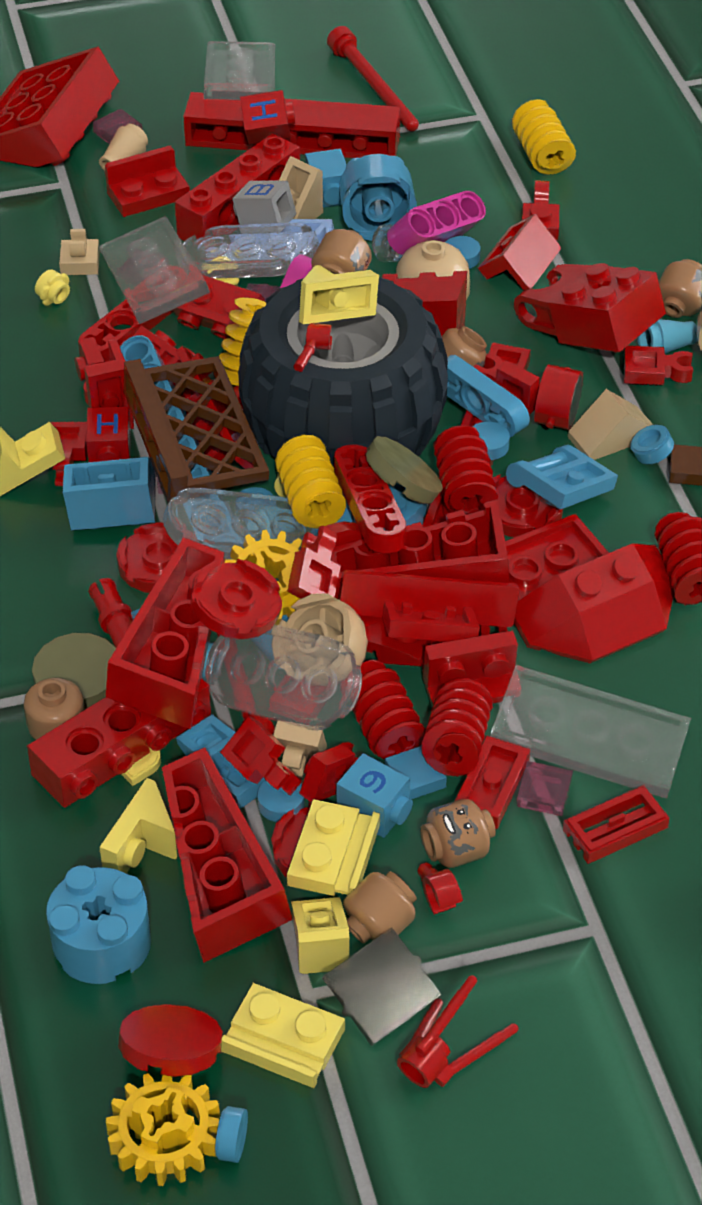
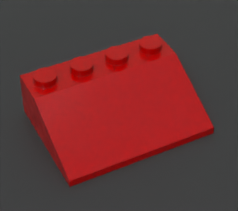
M99 46L22 70L17 74L0 96V161L32 167H39L49 163L55 166L64 162L70 156L69 151L73 145L83 138V131L89 123L98 117L97 112L104 103L111 99V92L119 83L118 77Z

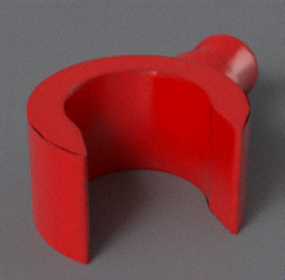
M423 863L419 866L417 872L423 883L426 900L434 915L454 908L457 903L463 901L458 882L449 869L438 871L430 863Z

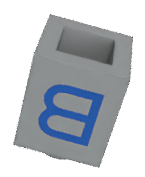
M249 181L232 198L234 212L238 217L242 232H281L297 214L288 181Z

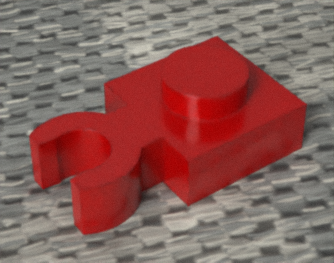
M627 345L624 349V383L664 385L665 378H671L680 383L691 382L693 367L691 366L692 353L678 351L672 355H665L664 347Z

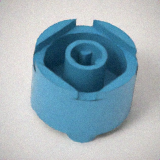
M370 154L361 158H353L347 163L346 170L342 174L339 184L343 218L346 225L358 232L365 240L387 241L389 228L411 209L417 207L413 182L408 168L398 156L385 154Z
M80 865L73 867L67 872L65 879L52 892L47 904V921L52 949L55 957L61 963L62 969L70 977L90 984H106L116 981V975L129 969L132 973L145 961L151 946L147 900L141 881L133 875L104 867L90 868Z

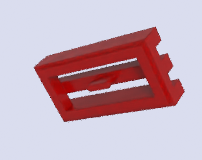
M642 785L564 820L563 831L567 837H573V845L577 850H583V858L587 864H590L667 829L670 817L647 788ZM643 803H644V805H645L644 807L639 808V809H637V810H635V811H633V812H630V813H628V814H626V815L623 813V812H625V811H627V810H629V809H631V808H634V807H636V806H638V805H640V804H643ZM609 819L608 823L586 833L584 832L585 829Z

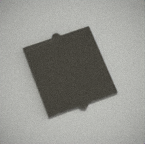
M393 928L387 930L322 977L343 1006V1016L351 1017L371 1046L442 995L420 966L421 958L411 954Z

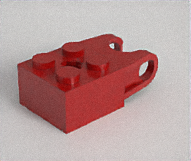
M605 263L594 265H557L547 274L546 278L550 286L523 291L514 299L513 303L516 315L530 329L555 335L561 344L613 352L623 350L666 314L656 272L639 270L637 267H611ZM525 303L531 304L534 307L537 317L532 316L527 311Z

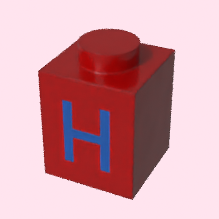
M283 90L240 97L244 130L248 144L259 143L272 133L283 139L291 138L289 125L296 124L293 102L286 103Z
M128 406L87 408L86 444L89 462L131 458V427Z

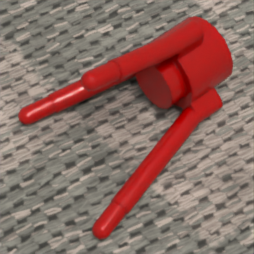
M471 975L466 979L437 1020L436 1018L443 1006V1001L441 999L434 1000L412 1039L400 1052L397 1065L401 1072L417 1086L428 1088L435 1081L438 1085L444 1087L454 1074L518 1032V1025L512 1023L448 1064L447 1057L451 1052L448 1045L439 1036L476 985L477 978Z

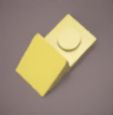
M315 265L301 282L299 322L304 325L376 315L379 275L371 270L333 274L322 266Z
M50 422L29 432L17 441H14L0 427V496L65 459L59 432Z
M146 778L101 844L102 867L127 873L130 867L135 868L138 866L143 858L145 848L172 859L177 858L175 831L154 780Z
M340 897L291 902L297 940L299 972L308 974L347 969L349 967L350 937Z

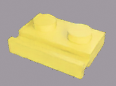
M313 799L287 873V886L335 896L336 892L348 895L363 880L380 827V813L373 812L372 816L359 813L358 808Z
M253 983L232 1019L231 1028L227 1035L222 1037L221 1052L315 1088L321 1070L325 1069L345 1031V1018Z

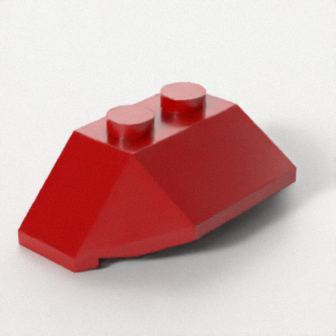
M632 543L562 572L518 600L514 624L527 648L539 651L543 649L559 656L586 663L595 662L660 634L667 629L674 591L670 584L671 577L666 572L667 565L663 562L662 555L656 545Z

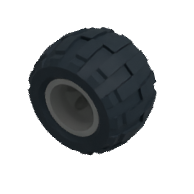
M379 277L376 315L319 322V324L332 325L330 336H332L331 350L316 349L303 371L298 372L293 368V365L304 349L307 327L309 325H303L299 322L301 282L304 278L296 280L295 283L287 287L279 288L267 297L266 306L255 311L244 336L238 370L239 396L243 404V412L263 452L276 458L279 449L290 439L301 435H314L325 444L326 452L330 457V463L334 467V453L338 448L345 445H361L368 448L377 436L394 440L417 456H420L436 432L447 400L448 358L443 339L432 313L423 308V300L411 290L394 284V281Z

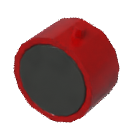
M550 364L546 366L536 399L535 423L546 425L548 428L571 429L582 392V371Z

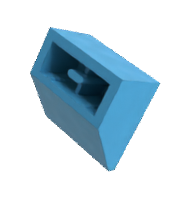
M149 457L64 465L63 496L71 531L155 523V470Z

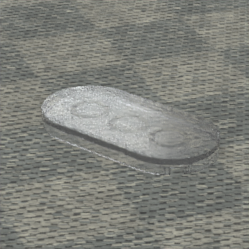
M303 223L222 225L207 229L205 236L196 239L195 235L188 238L179 247L176 256L180 270L187 274L188 277H191L193 272L214 279L275 277L285 275L291 262L299 254L313 258L320 243L316 232H312L311 227Z
M186 488L179 491L176 497H172L163 515L165 529L177 545H179L184 537L225 552V560L232 559L230 553L234 545L244 549V538L248 534L255 541H259L262 530L268 531L270 539H277L280 531H284L286 533L285 542L291 544L297 538L303 540L307 532L318 536L319 528H309L298 523L292 515L291 507L286 497L207 488Z
M275 624L271 630L259 637L242 640L220 635L210 649L205 668L206 683L209 684L210 693L220 704L239 712L273 721L278 720L312 731L331 727L330 723L334 722L338 717L343 719L354 707L362 685L361 668L356 664L355 654L348 646L327 636Z

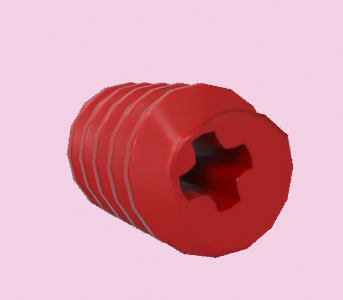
M461 425L446 429L438 435L434 443V455L439 470V479L443 487L444 502L451 512L463 509L465 515L483 510V503L496 500L499 497L495 489L496 482L493 478V469L490 466L487 445L480 438L477 429L472 426Z
M683 512L669 513L660 519L655 527L654 535L662 555V560L667 565L666 572L671 577L670 584L677 603L695 605L702 602V518L693 517Z
M373 659L363 662L359 670L351 678L342 682V690L349 701L350 708L355 713V719L361 726V731L367 739L371 751L378 757L385 759L421 746L426 729L420 723V717L413 709L412 701L406 696L407 691L400 683V677L397 672L386 668L382 661Z
M456 678L446 682L438 690L422 740V754L426 762L435 771L444 775L456 777L467 775L475 769L479 761V754L482 750V743L491 716L490 712L493 708L490 692L479 681L469 678Z

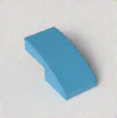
M211 714L193 726L191 730L189 729L176 738L177 744L186 756L204 747L206 748L239 809H241L258 797V789L265 781V778L263 777L258 784L248 781L220 753L236 732Z

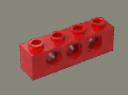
M272 133L176 200L177 238L205 252L240 227L238 217L234 212L232 198L249 181H279L289 157L292 156L300 160V147Z
M202 678L191 728L211 715L209 684ZM105 697L27 745L31 775L66 808L78 799L86 798L97 787L114 776L127 772L135 762L150 753L149 747L153 751H159L172 739L188 730V728Z

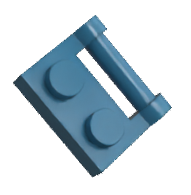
M571 445L557 447L552 454L530 462L521 460L511 463L506 469L507 480L512 486L522 487L525 485L543 497L547 504L559 509L614 490L618 478L617 474Z

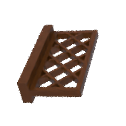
M219 356L144 369L141 359L124 362L123 392L169 508L185 506L187 495L269 480L267 464ZM213 372L216 378L211 385L194 379L197 374ZM169 380L177 385L169 392L155 386L154 382ZM185 388L203 394L197 403L180 396ZM211 399H215L227 404L228 407L224 413H220L206 407ZM172 405L189 412L183 421L166 413ZM198 416L215 423L209 432L192 425ZM223 427L240 433L241 436L236 442L218 436ZM183 434L201 441L195 450L178 443ZM211 445L228 453L220 461L205 455L204 452ZM238 456L252 462L254 467L241 470L230 464ZM195 464H199L214 472L210 476L193 479L190 471Z

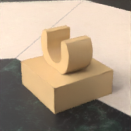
M70 229L71 240H61L59 262L61 274H98L99 239H87L86 229Z
M277 720L273 736L286 747L282 753V763L300 778H303L307 759H310L317 752L325 751L327 748L323 730Z

